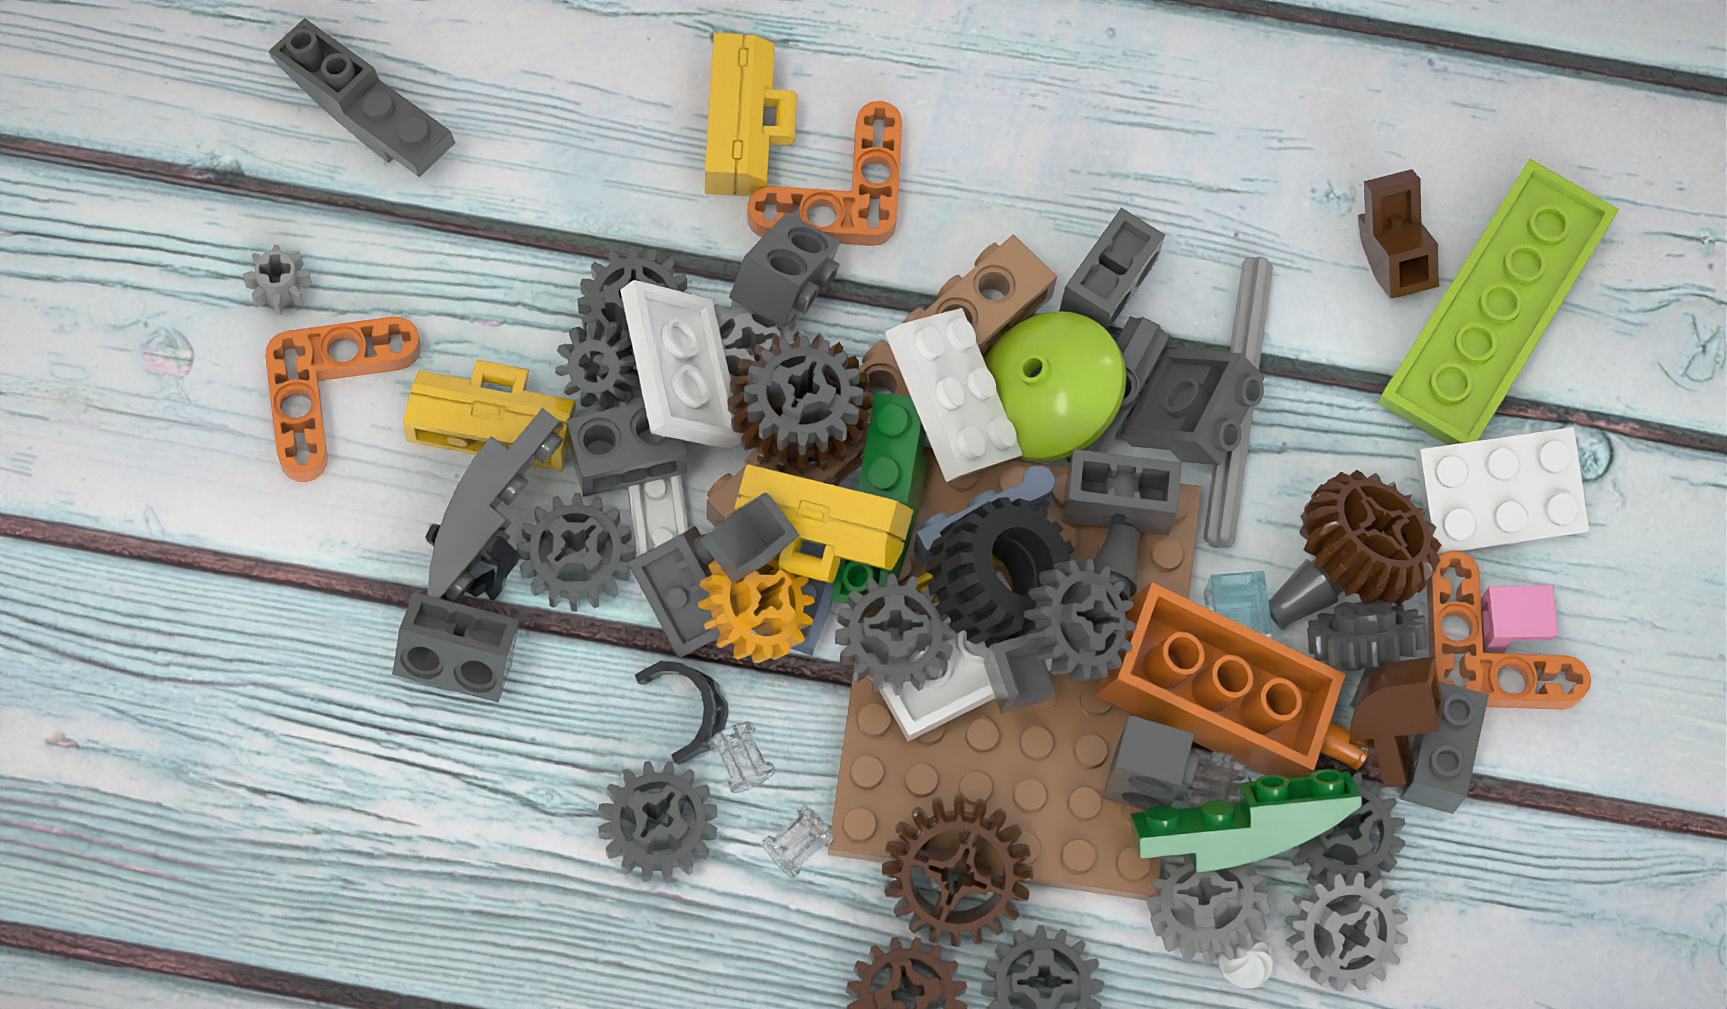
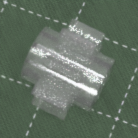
M1212 751L1210 760L1199 758L1191 787L1188 786L1186 797L1190 800L1189 808L1201 807L1204 803L1213 800L1240 803V783L1252 782L1251 777L1247 773V765L1235 763V755Z

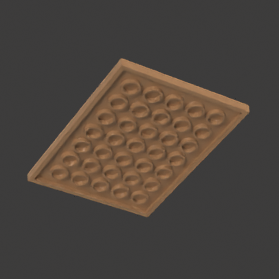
M924 447L923 456L929 459L910 544L897 582L898 586H906L912 576L918 578L926 573V568L923 569L913 551L916 532L920 531L919 528L922 523L939 513L947 512L949 516H952L967 509L968 503L973 498L986 491L995 490L999 494L1022 483L1023 475L1032 466H1044L1050 469L1054 475L1055 485L1051 494L1050 504L1046 510L1048 512L1047 520L1051 523L1057 520L1064 529L1060 533L1065 542L1070 540L1074 548V552L1070 553L1071 560L1079 561L1088 558L1094 560L1108 535L1109 528L1062 522L1066 478L1069 467L1013 459L1009 462L946 482L933 449ZM1180 483L1177 515L1169 536L1140 532L1136 594L1153 582L1189 599L1201 486ZM1002 563L994 568L995 572H1002L1013 591L1010 574ZM907 606V607L910 608L914 613L918 612V611L915 610L914 608H912V607H910V606ZM872 609L864 618L875 617L881 609ZM1048 671L1056 692L1053 699L1001 714L996 698L908 742L880 691L878 693L872 691L873 678L867 675L859 682L852 678L827 855L881 863L898 860L885 852V846L888 841L906 843L896 833V825L902 821L916 829L918 826L913 820L912 809L918 806L930 818L934 816L932 809V800L934 798H941L946 812L954 810V797L956 795H963L965 801L964 811L972 812L975 802L981 798L986 801L987 805L984 818L989 819L994 811L998 809L1006 812V819L1000 831L1015 824L1020 827L1022 834L1012 845H1029L1031 856L1019 863L1033 868V878L1021 881V883L1147 901L1148 898L1158 895V891L1152 886V882L1154 879H1159L1161 857L1140 859L1131 834V813L1146 812L1147 810L1102 798L1115 748L1128 716L1141 717L1094 696L1100 678L1070 682L1068 681L1067 674L1053 675ZM952 830L937 834L926 841L920 849L927 851L929 846L936 849L949 848L956 842L959 833L963 830ZM979 835L976 843L975 858L979 863L990 867L992 874L1003 877L1004 863L999 852L987 839ZM965 850L961 861H957L954 868L944 867V869H948V872L966 873L969 875L974 873H967Z

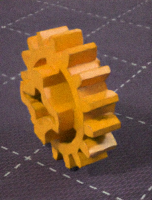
M780 552L764 566L734 583L731 582L714 560L708 565L713 575L700 581V586L708 591L710 595L708 598L698 602V607L710 610L712 618L705 622L704 627L706 630L718 628L721 634L716 645L721 648L730 643L734 644V658L737 660L751 655L754 663H761L771 657L773 660L790 653L791 647L805 640L800 630L813 623V619L804 613L803 610L804 607L815 603L814 597L803 595L801 587L809 579L804 576L795 577L793 573L779 569Z

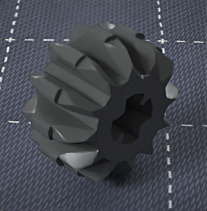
M600 319L588 321L586 331L579 326L569 331L572 344L565 343L558 346L557 352L567 359L568 363L556 367L555 373L559 376L570 375L572 381L565 385L563 393L571 395L582 390L580 396V405L582 407L588 408L597 400L600 407H604L607 410L611 409L615 405L616 398L622 402H627L633 398L630 385H640L638 371L633 369L636 361L635 356L630 350L632 347L630 335L620 339L622 324L618 321L610 322L604 328ZM603 354L602 363L609 367V372L599 374L600 365L593 362L594 357Z

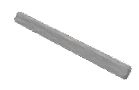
M1260 256L1256 258L1247 257L1242 263L1230 352L1242 353L1258 370L1273 271L1272 264L1268 262V259ZM1254 407L1249 408L1240 425L1241 441L1238 447L1233 451H1227L1221 465L1213 466L1203 538L1209 546L1214 548H1230L1235 543Z

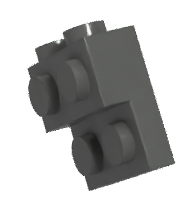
M1165 348L1120 435L1132 447L1170 450L1181 462L1221 465L1227 451L1235 450L1241 441L1240 425L1250 407H1254L1261 402L1264 394L1263 380L1265 377L1242 353Z

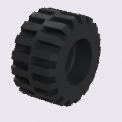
M1009 497L997 498L992 502L988 501L950 523L939 532L941 537L935 539L930 547L934 557L927 560L926 572L933 575V580L928 582L927 585L930 595L936 594L939 600V604L935 605V608L940 616L947 614L951 619L948 626L956 634L964 630L967 641L975 645L984 641L986 648H990L992 644L1026 635L1035 629V621L1024 616L1025 610L1036 607V602L1028 594L1029 589L1041 587L1042 584L1038 575L1041 572L1053 570L1056 563L1071 560L1070 553L1074 552L1071 541L1065 542L1060 533L1064 529L1057 520L1053 523L1047 520L1048 512L1040 506L1031 510L1029 501L1017 498L1012 502ZM992 554L1007 568L1012 580L1013 592L998 578L993 566Z

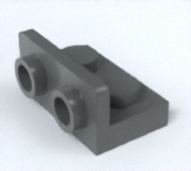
M696 526L685 530L678 536L628 562L632 573L678 658L718 639L721 634L718 628L705 629V622L712 618L711 611L698 607V602L708 598L710 595L708 591L700 586V581L713 575L708 565L715 559L699 540L705 534L701 535Z

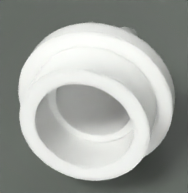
M1251 934L1254 943L1251 949L1245 948L1240 944L1233 947L1235 959L1229 961L1223 952H1219L1218 966L1222 976L1228 983L1237 988L1253 989L1261 986L1270 977L1274 968V955L1270 946L1265 940L1254 934Z

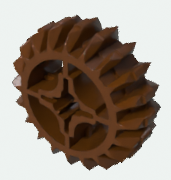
M799 331L793 336V344H790L792 349L799 348L802 334ZM820 333L813 339L810 348L818 349L819 345L824 341ZM777 334L772 339V351H770L775 356L780 354V340H782ZM840 341L830 347L829 355L832 357L843 352L844 347ZM757 344L753 349L755 361L742 358V361L739 363V373L741 376H733L731 379L730 391L734 395L730 396L727 400L728 412L735 415L731 418V428L734 432L743 433L741 446L745 451L758 447L757 460L760 464L767 462L773 456L776 457V469L781 473L787 468L788 462L797 463L798 472L803 476L807 473L808 462L815 461L817 467L824 472L829 467L828 455H832L837 460L844 462L848 457L846 445L858 448L862 443V433L860 430H867L870 426L871 415L867 410L872 408L873 395L871 392L865 391L869 388L867 373H860L859 384L855 386L863 389L862 405L855 406L859 409V421L857 425L845 423L847 437L843 442L830 435L828 437V450L822 452L815 442L808 443L805 455H799L797 443L789 442L788 446L783 451L777 449V435L772 434L770 437L762 440L759 437L761 421L749 422L747 418V407L751 404L744 402V386L752 384L748 381V370L750 366L763 368L761 352L766 349ZM856 355L848 357V366L845 370L858 368L859 370V360L856 358ZM826 374L825 380L827 384L835 387L836 394L840 395L837 385ZM812 384L808 391H804L803 395L797 399H803L807 393H812ZM768 396L770 406L777 415L781 416V407L771 403V397Z
M1359 470L1354 471L1350 475L1340 472L1336 477L1328 479L1324 485L1321 484L1315 490L1300 516L1303 525L1299 533L1307 540L1303 550L1316 557L1313 568L1324 569L1330 576L1328 584L1337 582L1344 588L1346 597L1356 593L1364 604L1379 599L1401 605L1404 601L1410 600L1416 592L1420 593L1430 582L1429 578L1434 574L1437 565L1441 561L1437 552L1442 544L1433 537L1437 527L1423 518L1426 509L1417 508L1410 501L1412 494L1404 496L1397 491L1395 482L1388 485L1382 483L1379 475L1376 473L1367 478Z
M956 795L953 801L954 810L946 812L941 798H934L932 800L934 816L930 818L920 807L917 806L912 809V817L918 827L915 829L902 821L896 825V833L906 843L888 841L885 846V852L898 860L887 861L882 864V875L896 878V880L885 885V896L888 898L903 897L894 906V914L897 917H903L914 911L915 913L909 922V930L917 933L926 923L930 924L928 937L932 943L939 941L942 930L950 931V942L953 947L960 946L961 932L970 931L974 944L982 943L981 927L986 924L995 935L1001 934L1003 926L998 915L1002 914L1011 920H1016L1019 917L1018 908L1009 899L1027 901L1030 896L1029 889L1017 882L1033 878V868L1019 863L1031 856L1029 845H1012L1022 834L1020 827L1015 824L1000 831L1006 819V812L998 809L994 811L989 819L984 818L987 805L986 801L981 798L975 802L972 812L964 811L965 801L963 795ZM952 830H963L959 833L956 842L949 848L936 849L929 846L927 851L920 849L926 841L937 834ZM979 835L987 839L999 852L1004 863L1003 877L992 874L990 867L984 866L975 858L976 843ZM965 850L967 873H974L970 875L961 873L958 880L954 881L950 891L948 869H944V867L954 868L957 861H961ZM911 865L924 868V874L934 878L939 883V898L936 906L927 901L917 890L910 872ZM988 891L994 893L987 901L977 907L962 911H952L955 910L959 900L966 894L979 893L986 896Z

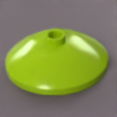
M1063 311L1048 312L1023 320L1005 332L984 358L988 371L994 377L996 391L1008 420L1015 428L1017 442L1023 454L1017 458L1033 462L1055 461L1071 456L1074 449H1085L1109 427L1124 397L1126 368L1118 344L1104 327L1081 314ZM1042 366L1040 374L1030 378L1034 370Z

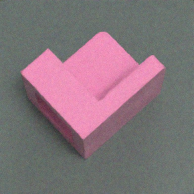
M1553 585L1489 586L1481 598L1483 653H1505L1513 640H1552L1558 634Z

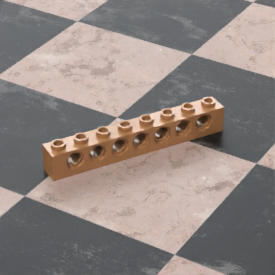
M1014 234L1000 246L996 242L989 245L977 257L974 269L963 278L960 275L952 277L938 292L937 297L939 299L926 310L922 307L915 309L902 323L962 308L967 321L974 329L976 343L984 358L1005 332L1031 317L1053 297L1057 275ZM985 289H995L1001 292L1004 298L989 300L980 292ZM880 340L867 351L862 359L863 365L859 367V372L867 373L869 377V388L865 391L875 386H882L890 390L893 395L911 397L889 342ZM870 408V410H867V412L871 415L872 408ZM868 428L867 430H860L862 433V443L858 448L846 445L848 457L844 462L837 460L832 455H828V469L823 472L817 467L815 462L808 466L807 473L803 476L798 472L797 465L788 462L787 468L782 473L838 486L862 465ZM758 447L749 454L746 460L749 465L779 472L776 469L777 458L774 456L767 462L760 464L757 460ZM746 466L735 476H732L730 473L725 474L708 491L707 496L709 498L707 499L706 518L714 526L718 525L735 510L737 497L741 498V495L738 493Z

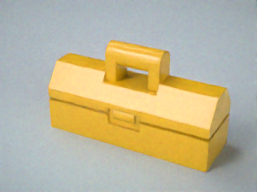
M714 33L705 162V194L734 195V192H737V196L752 195L756 190L767 186L769 144L791 145L795 143L798 94L791 90L772 89L775 43L756 35L746 34V38H743V34ZM764 107L776 108L775 126L763 125Z
M477 359L471 380L418 370L412 383L403 426L407 442L477 455L490 436L497 439L506 448H509L539 411L544 408L564 425L563 429L558 433L564 440L556 452L544 464L536 460L532 466L563 472L569 447L567 419L574 418L576 404L575 400L526 391L529 369ZM484 382L511 387L512 392L508 393L483 388Z
M746 464L738 493L741 495V498L737 497L735 504L736 510L760 494L768 493L799 533V536L781 551L779 569L828 583L834 581L841 558L892 571L903 551L905 543L902 540H906L914 511L895 500ZM803 541L826 546L823 557L819 558L800 553Z

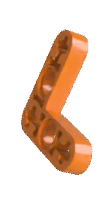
M872 101L864 105L858 112L855 127L852 191L781 186L762 187L750 196L747 205V221L752 232L759 237H763L786 212L792 215L793 205H800L798 219L840 240V244L876 246L889 241L894 235L898 210L902 118L897 108L888 102ZM874 119L884 120L885 129L882 147H872L874 132L872 125ZM870 163H880L888 168L890 177L882 183L875 184L867 181L861 171ZM870 199H880L878 212L880 222L878 228L868 227L867 217ZM766 204L776 205L777 213L774 221L765 220L764 211ZM823 205L835 212L836 220L828 226L820 227L810 222L807 213L813 207Z
M393 316L284 331L270 339L266 346L265 358L276 450L282 471L288 478L297 482H308L318 478L327 466L328 454L318 381L396 371L410 367L418 359L421 349L417 328L410 320ZM394 334H400L404 342L402 343V351L397 353L392 352L390 345H387L390 343V336ZM372 336L375 357H368V349L364 337ZM341 339H349L358 345L356 356L346 362H338L329 356L331 345ZM295 349L299 356L296 358L299 379L289 380L287 368L283 360L286 354L285 350ZM293 395L308 397L312 402L309 412L298 418H291L282 412V405L288 397ZM304 432L307 448L310 453L314 454L308 456V464L298 465L296 458L293 457L297 455L294 433Z
M1449 551L1440 555L1441 561L1437 565L1434 574L1429 578L1430 582L1427 584L1430 657H1434L1439 681L1455 685L1454 681L1445 680V677H1448L1454 668V655L1464 653L1459 661V673L1461 677L1469 678L1470 681L1463 688L1488 694L1486 707L1563 710L1570 709L1579 704L1590 689L1591 676L1585 664L1577 658L1566 655L1483 653L1480 573L1478 565L1472 557L1464 552ZM1448 567L1455 568L1456 576L1465 577V579L1462 580L1456 590V601L1446 603L1451 596L1450 579L1441 578V576L1445 574ZM1452 615L1462 618L1469 627V637L1460 641L1448 638L1442 631V619ZM1505 668L1515 669L1524 678V690L1516 694L1507 693L1501 689L1497 682V672ZM1536 670L1540 671L1539 677L1537 676ZM1560 671L1565 672L1567 681L1576 682V685L1572 687L1568 694L1563 693L1562 686L1557 683H1544L1538 691L1539 694L1535 693L1537 680L1552 681Z

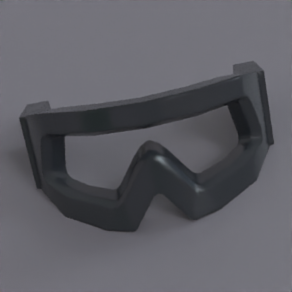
M432 524L425 536L426 541L433 547L440 528L439 524ZM494 535L485 548L486 553L493 559L488 561L483 557L480 561L497 566V573L494 569H491L475 579L467 590V593L474 597H478L485 592L490 600H495L505 587L508 574L521 558L520 554L503 537Z
M661 660L635 674L638 684L646 685L662 675L686 676L700 690L704 707L702 725L693 741L671 754L674 763L680 765L701 753L712 750V746L724 733L729 715L728 702L721 694L719 684L711 676L679 662H665Z

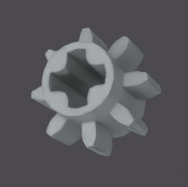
M276 244L272 251L266 252L262 256L257 253L252 254L255 272H246L243 274V278L247 288L255 289L252 293L254 305L260 307L266 302L275 308L277 315L282 313L283 308L293 303L302 306L304 303L300 287L311 286L312 280L309 271L301 270L304 264L301 253L298 251L289 256L282 252L279 245ZM281 276L280 282L275 283V277Z

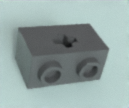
M1074 449L1067 471L1062 522L1110 528L1114 524H1126L1134 527L1139 532L1169 536L1177 515L1182 463Z

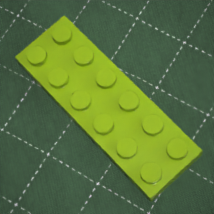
M1529 159L1385 388L1378 404L1448 445L1478 441L1619 209L1534 160Z

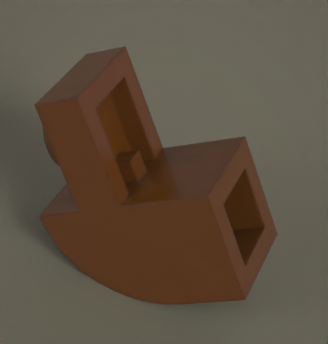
M1413 169L1364 181L1365 213L1358 215L1359 232L1372 273L1379 285L1390 299L1439 287L1438 243L1422 224L1421 180Z
M1434 657L1397 661L1382 666L1366 679L1360 689L1350 725L1351 742L1367 740L1370 764L1373 768L1380 767L1384 787L1401 786L1407 783L1412 763V754L1407 735L1439 731L1445 705Z

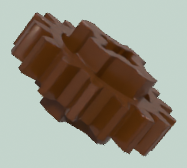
M893 937L888 953L885 954L878 946L874 945L870 948L869 952L872 964L869 965L866 962L857 961L854 965L853 971L862 981H848L846 993L858 998V1000L848 1004L846 1009H906L903 1001H895L898 996L901 979L904 989H907L909 996L918 997L916 998L914 1009H936L944 1004L943 1009H967V1004L955 1000V997L966 992L967 983L966 981L959 980L952 981L951 977L956 973L959 964L956 960L944 965L939 962L942 952L941 946L936 945L928 954L921 951L922 942L920 937L914 938L910 949H903L898 937ZM912 965L927 970L934 978H925L913 970ZM888 968L889 981L886 986L875 989L874 993H869L875 978Z

